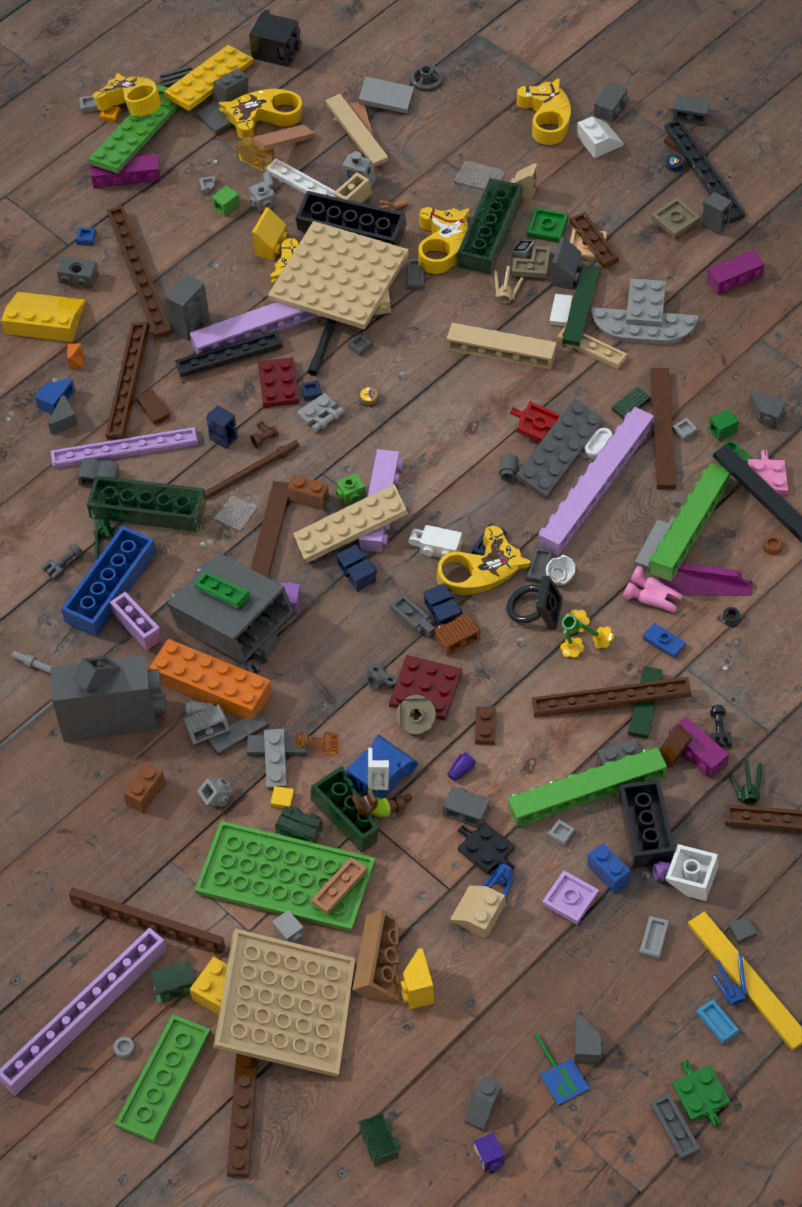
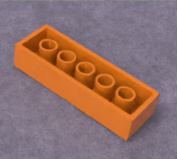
M170 639L166 641L149 667V670L159 669L163 686L202 702L213 703V706L219 704L222 710L241 718L247 717L254 720L257 713L261 712L272 694L271 680Z

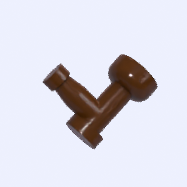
M259 421L257 427L263 433L260 435L254 433L250 435V439L254 447L259 448L264 440L272 436L276 437L279 434L275 426L268 428L262 421Z

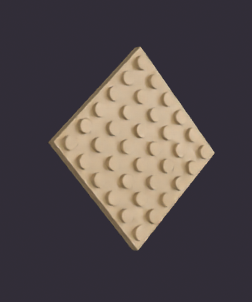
M313 221L269 292L268 300L365 329L409 255V249Z
M235 929L232 935L213 1048L337 1077L340 1071L355 958Z

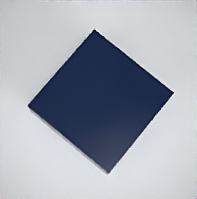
M318 380L301 384L304 401L314 400L322 395Z

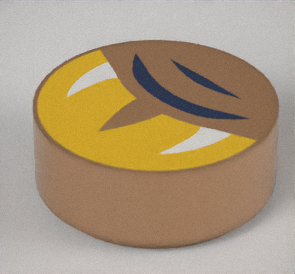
M373 387L362 389L360 392L361 402L365 405L375 404L378 401V391Z

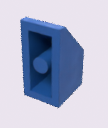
M68 378L45 384L35 396L38 409L53 414L61 396L63 395L69 400L75 392L73 379Z

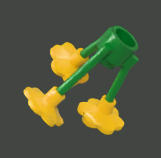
M571 610L570 614L567 613L562 620V626L565 628L563 633L567 638L560 646L563 656L566 658H577L585 649L580 638H572L570 633L584 632L586 630L594 635L593 641L597 649L602 647L606 649L614 639L612 629L607 626L605 628L599 627L595 631L587 626L590 623V619L586 617V611Z

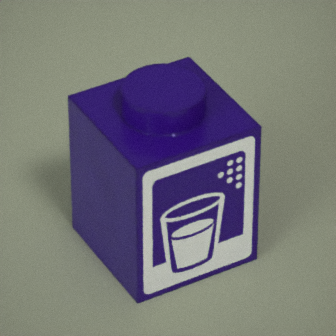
M494 1133L474 1140V1150L484 1172L488 1170L495 1171L504 1164V1154Z

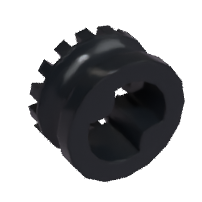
M734 607L726 608L723 612V623L729 625V627L736 626L740 621L739 610ZM728 614H734L735 619H729Z

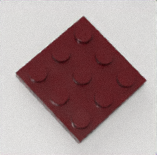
M406 655L389 701V707L398 708L408 696L421 695L430 700L434 705L437 714L436 718L446 720L462 675V668Z

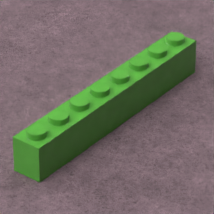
M710 463L708 468L702 471L701 479L696 481L693 492L688 494L686 504L681 506L679 515L673 519L670 530H666L663 542H659L655 555H651L648 563L650 574L672 581L730 484L731 474L724 467Z
M658 747L646 749L639 754L628 755L621 760L610 761L597 768H589L586 772L572 774L565 779L554 780L547 785L536 786L523 793H515L508 798V809L516 827H520L619 793V785L666 777L667 765Z

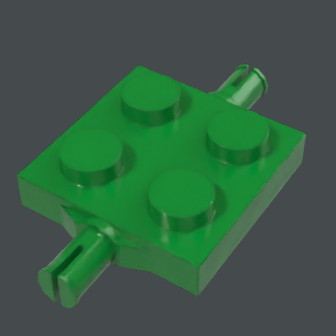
M689 1060L683 1061L681 1066L686 1074L684 1077L673 1081L672 1086L690 1121L693 1122L700 1118L709 1117L713 1128H717V1125L719 1127L722 1123L716 1113L730 1105V1100L711 1064L700 1070H693Z

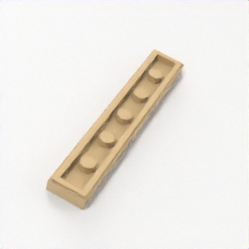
M341 94L325 100L328 108L364 156L372 161L373 167L388 161L386 153Z

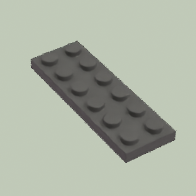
M574 398L515 475V478L545 499L604 419Z

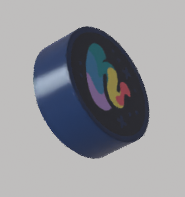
M676 154L669 155L666 158V167L671 171L680 170L683 167V158Z

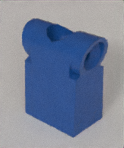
M377 735L371 747H369L372 748V760H389L388 790L372 791L375 797L385 798L397 786L401 778L409 776L416 769L418 761L395 748L391 742L381 735ZM368 748L346 769V775L352 781L353 788L362 796L368 794Z

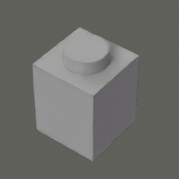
M289 910L272 921L273 931L281 940L299 944L303 937H305L303 926Z

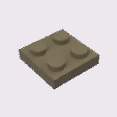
M678 197L651 214V219L673 238L678 237L701 220V217Z

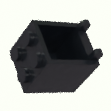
M269 10L261 12L249 34L252 58L289 67L290 63L295 60L297 50H300L302 45L298 21L271 15Z

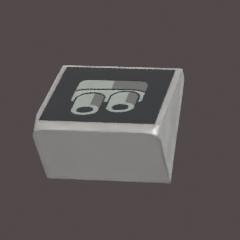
M520 240L511 251V254L528 259L532 253L533 246H535V241Z

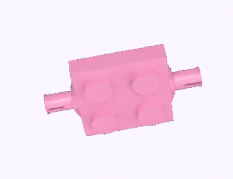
M768 450L760 452V460H747V464L778 494L787 495L788 485L785 460H770Z

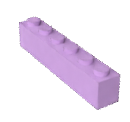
M377 449L368 497L393 484L399 485L400 474H398V470H402L403 459L399 457V451ZM391 523L360 537V550L383 552V546L387 545L388 542L386 531L390 530Z

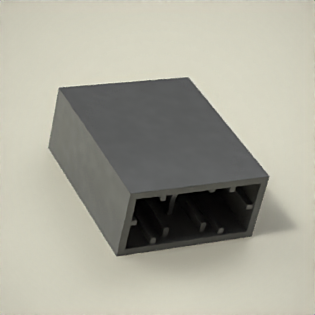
M219 552L208 563H203L197 569L195 576L183 588L175 590L170 601L167 603L179 629L241 663H244L294 612L284 586ZM207 571L248 590L250 597L237 609L195 589L194 583Z
M146 655L111 659L120 667L119 670L98 689L83 690L72 679L79 664L50 667L52 701L64 742L158 730L157 715L166 714L164 690H162L159 669L149 670Z

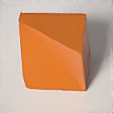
M80 343L68 344L67 360L70 369L83 368L84 353Z

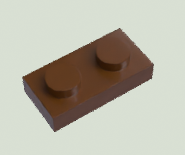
M476 706L475 744L495 745L496 707Z

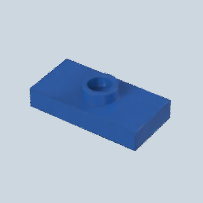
M653 623L643 635V640L674 659L686 646L685 641L656 623Z

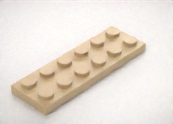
M395 484L293 534L307 564L407 515L408 512Z

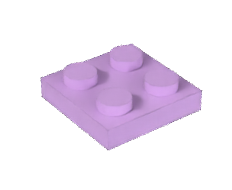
M563 870L543 899L542 905L578 925L598 896L599 889Z

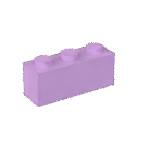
M126 592L110 601L113 615L146 651L162 641L160 627Z

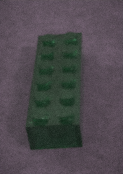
M489 178L457 252L458 267L487 274L492 273L523 200V185Z
M96 475L88 499L87 509L89 517L92 519L104 518L109 521L199 532L207 501L205 489Z

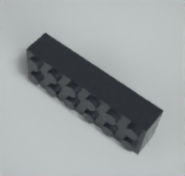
M312 191L306 192L296 216L297 229L307 232L312 222L315 221L399 246L407 226L405 213Z

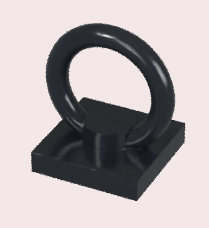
M550 575L542 576L541 585L531 584L523 586L510 596L506 607L507 614L517 623H531L542 617L549 629H557L563 597ZM529 592L539 593L536 599L537 611L527 616H520L515 613L514 605L522 595Z

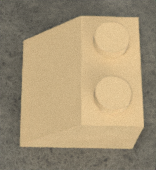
M469 886L453 913L450 922L487 939L506 905L505 895L487 886Z

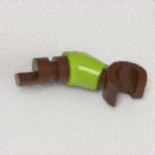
M371 789L367 791L368 794L364 797L351 796L359 814L367 815L371 813L379 818L390 816V813L405 810V802L412 800L411 794L394 797L393 800L391 798H377Z

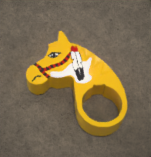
M430 207L421 209L419 213V226L423 230L432 231V235L424 239L418 248V264L420 268L422 266L425 269V272L441 274L454 267L459 261L467 240L469 208L461 211L455 208L446 211ZM430 251L445 252L447 256L442 259H431L424 254Z

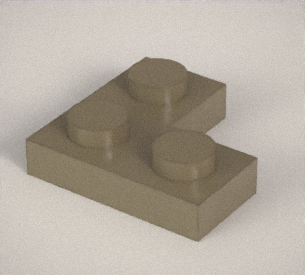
M533 246L531 259L514 258L512 276L547 278L550 247Z

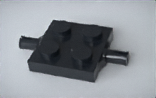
M486 822L473 832L464 825L458 829V832L466 838L458 846V852L487 875L495 868H498L500 864L508 865L512 870L515 869V865L507 860L508 856L515 850V845Z

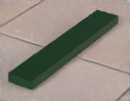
M587 265L582 267L562 339L563 344L580 347L600 274V268Z

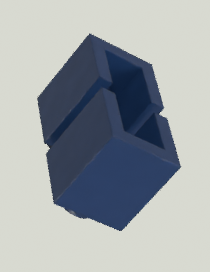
M218 405L209 411L206 416L209 439L228 449L238 438L237 427H235V415Z
M357 545L336 555L338 567L346 577L350 575L348 580L356 591L376 582L377 569L375 565L369 563L366 553L360 550Z
M445 584L423 592L424 603L430 614H435L433 619L438 627L452 622L457 616L463 614L460 604H456L454 601L453 592L451 589L448 590Z

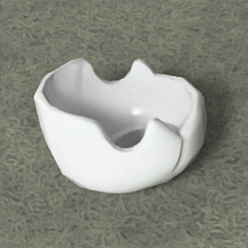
M566 555L552 558L546 566V576L550 575L556 585H565L575 575V564Z

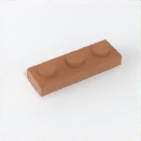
M350 857L311 899V903L328 915L367 873V868Z

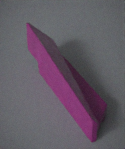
M687 563L681 564L672 581L660 577L658 579L661 583L683 596H750L753 584L751 580H744L742 573L738 570Z

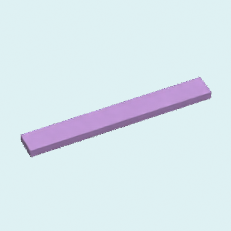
M192 427L51 450L52 466L55 469L80 465L82 459L94 458L98 461L195 446L198 445L196 428Z

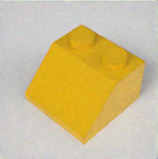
M267 207L252 231L255 256L274 261L276 256L281 253L282 242L289 238L287 225Z
M420 948L403 972L404 981H400L404 1003L408 1002L410 1010L434 1004L433 983L423 949Z

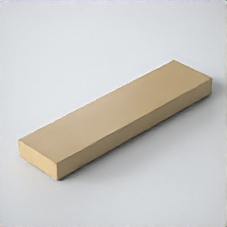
M566 326L557 336V341L561 343ZM583 333L580 347L565 344L618 370L628 358L627 353Z

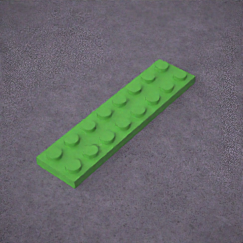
M157 85L156 87L162 102L161 106L153 113L145 116H133L130 114L88 158L89 164L119 173L180 107L164 97V91L168 88Z

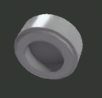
M120 1037L113 1045L114 1053L120 1059H128L135 1053L134 1042L129 1037Z

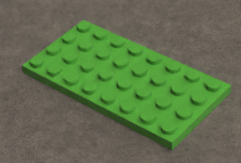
M220 821L196 885L195 894L279 915L289 910L296 919L353 932L376 859L354 852ZM352 857L367 868V873L334 909L326 915L311 903V899Z

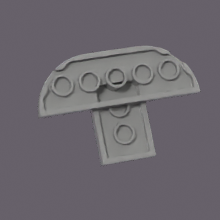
M630 279L627 310L592 307V321L595 327L604 333V336L620 342L670 345L681 342L682 338L691 335L695 331L699 315L663 313L666 281Z

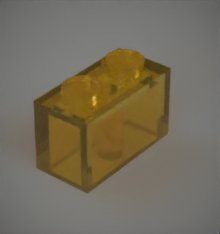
M245 135L236 145L238 159L261 171L266 172L265 168L275 159L274 148L263 151L253 143V138Z

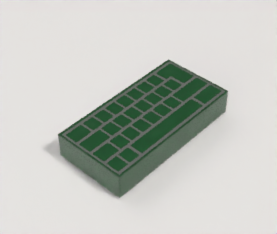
M637 386L614 404L612 411L624 419L626 414L631 412L634 407L640 409L648 403L651 396Z

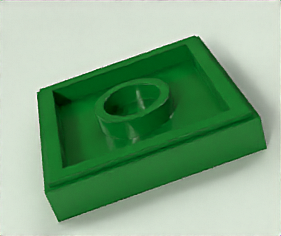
M535 208L527 231V237L559 243L560 238L563 237L569 214Z

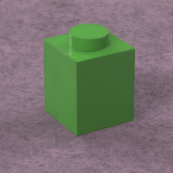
M226 185L212 196L213 209L226 217L240 206L239 194L236 190H232Z

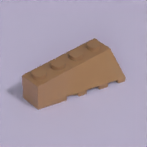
M383 909L366 915L352 990L368 999L400 1002V994H397L399 975H396V964L399 963V955L396 952V945L399 944L398 918Z

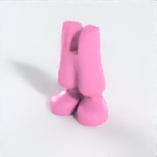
M640 566L636 567L631 583H628L623 594L624 599L637 598L643 604L655 606L675 613L677 606L665 600V598L668 597L680 602L683 596L653 577L645 578L644 570Z

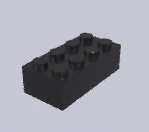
M660 780L619 785V801L633 867L657 864L658 861L672 862L675 847Z

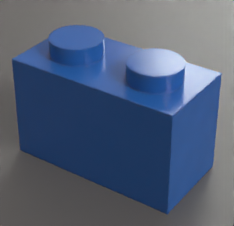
M604 843L588 854L587 866L614 894L630 882L631 870Z

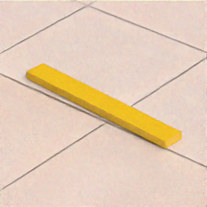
M702 912L688 922L689 928L714 958L720 961L722 967L734 982L741 987L738 964L739 952L706 912ZM742 956L745 983L748 991L746 996L788 1047L794 1051L802 1045V1027Z

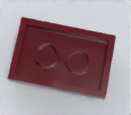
M294 358L258 361L263 408L299 404Z

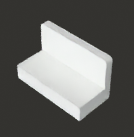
M368 748V790H388L389 760H372V748Z

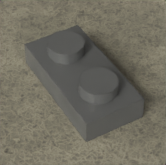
M633 738L598 750L597 756L603 766L610 761L615 762L628 755L639 754L641 751Z

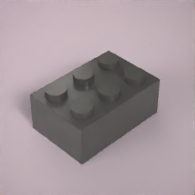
M187 274L165 298L171 332L189 340L191 338L190 333L200 329L203 324L208 322L210 317L205 284Z

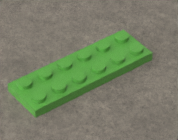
M172 1014L115 1122L116 1128L152 1143L156 1141L211 1034V1029Z

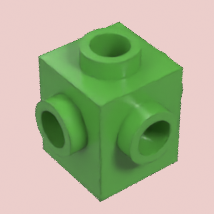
M357 473L337 481L336 495L339 500H343L346 506L366 497L365 485Z

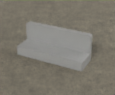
M671 517L669 523L661 520L656 521L635 560L636 567L640 566L644 570L650 571L649 559L652 554L655 555L659 542H663L667 529L670 530L675 517Z

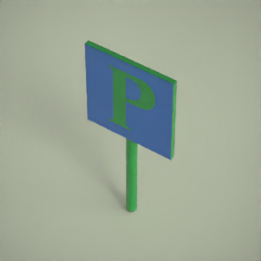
M535 1033L536 1039L553 1068L541 1073L540 1076L557 1105L559 1106L589 1090V1086L572 1058L557 1065L539 1034Z

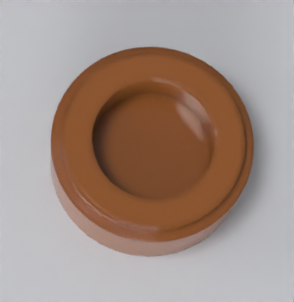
M777 536L766 537L763 542V550L770 555L780 553L782 550V540Z

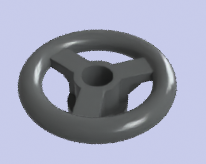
M422 65L412 71L410 80L418 89L432 90L442 83L443 73L435 66ZM420 72L421 80L417 82L415 76ZM436 81L434 84L424 85L426 82Z

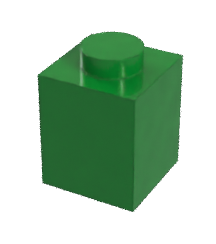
M727 409L710 417L709 430L720 441L737 433L739 420L735 414H732Z

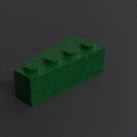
M341 766L311 786L310 800L362 853L377 843L378 827L370 813L367 815L358 813L351 796L357 795L358 798L361 797L356 793L352 781L348 779L344 767Z

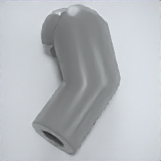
M265 172L263 174L264 182L271 189L274 186L271 173Z

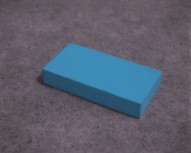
M714 999L696 1010V1014L722 1045L739 1034L740 1030Z

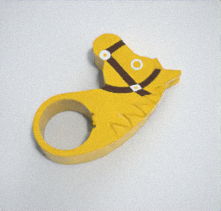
M559 78L552 83L544 82L539 86H522L517 90V106L523 109L532 108L536 111L532 121V136L537 142L544 145L560 143L569 130L571 107L567 95L559 88ZM552 123L557 125L558 129L546 130L539 126Z

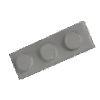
M284 729L264 730L267 789H274V786L287 788Z

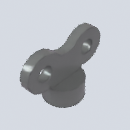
M372 664L369 666L368 672L370 675L367 677V683L372 689H378L383 684L389 687L396 685V676L386 674L380 665Z

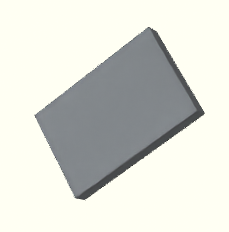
M365 77L358 103L407 114L414 87Z

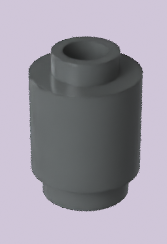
M508 453L501 457L499 475L503 481L511 482L515 480L519 465L517 456Z

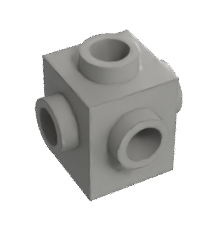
M264 181L249 187V200L252 207H256L259 212L264 211L266 207H274L275 193L272 189L268 188Z
M208 777L197 790L207 806H224L234 793L229 782L224 777Z

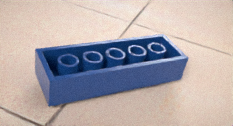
M122 525L62 607L64 622L97 636L113 614L110 601L122 593L130 591L157 553L154 539Z

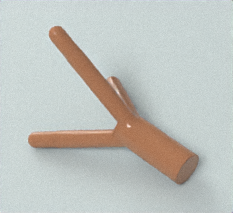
M406 199L395 203L380 200L379 202L384 204V206L377 207L391 208V210L395 211V209L408 206V202Z

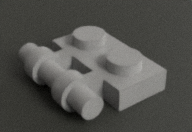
M324 393L298 410L297 417L308 427L314 424L312 429L314 432H317L320 429L326 428L327 424L331 421L338 420L340 415L344 413L342 407L336 409V403Z

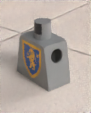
M358 151L348 154L342 165L340 183L344 184L358 172L369 179L372 188L376 181L372 161L361 157V153Z

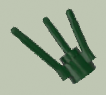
M104 518L96 521V530L93 532L95 536L96 559L99 558V537L109 538L110 535L114 537L116 534L109 520Z
M745 757L747 784L743 785L740 790L734 775L731 773L729 776L737 792L738 800H742L743 804L749 805L758 802V799H760L762 763L758 764L756 786L754 787L751 784L748 757Z

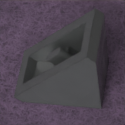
M63 395L48 422L50 433L53 435L78 425L75 413Z

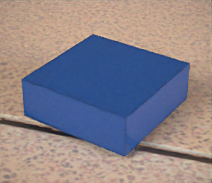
M79 227L76 244L93 246L97 233L96 229Z

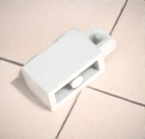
M425 525L424 530H412L408 543L412 546L420 547V554L442 558L447 553L460 552L462 532Z

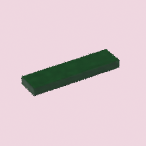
M644 666L640 683L660 681L663 669ZM656 702L635 704L628 735L648 739Z

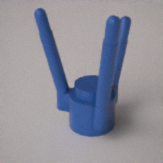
M500 864L497 870H494L492 875L481 886L491 888L495 883L501 886L506 884L503 893L506 901L510 886L514 881L511 878L514 872L508 865Z
M738 953L741 987L738 984H730L720 961L717 960L716 964L727 988L725 989L717 975L714 974L713 978L724 994L727 1003L733 1006L744 1002L748 991L745 983L742 954Z

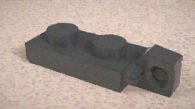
M405 594L389 605L390 610L418 633L423 632L429 639L435 635V627L431 625L432 621L429 615Z

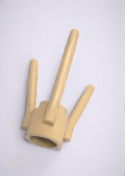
M510 266L506 268L504 285L500 289L498 273L494 271L495 298L503 304H508L511 300H515V295L524 279L521 277L512 291L511 287L508 286Z

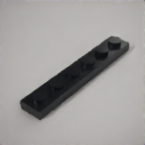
M277 330L177 359L175 360V365L181 378L283 348V344Z

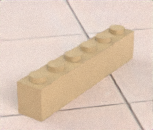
M452 323L446 339L447 350L548 370L552 369L556 356L557 342L464 324Z

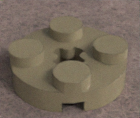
M411 695L405 698L398 706L396 712L399 725L404 731L412 735H421L432 730L437 716L432 702L421 695ZM415 710H418L419 713L422 714V716L419 717L418 720H415L414 717H411V714H414Z

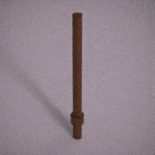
M295 440L286 446L278 447L272 454L202 492L204 498L207 499L279 457L287 456L288 452L300 446L298 441Z

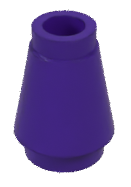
M464 752L458 756L447 775L456 782L474 769L476 761L468 753Z

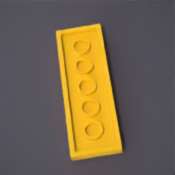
M227 45L165 90L164 97L190 111L213 94L214 81L235 69L244 71L253 64V58Z

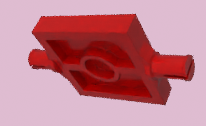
M529 401L523 411L512 407L510 414L520 418L516 432L539 443L561 416V414L532 401Z

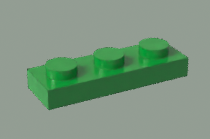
M207 571L194 583L195 589L237 609L250 597L248 590Z

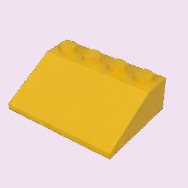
M17 292L6 306L1 320L4 334L73 342L86 300Z

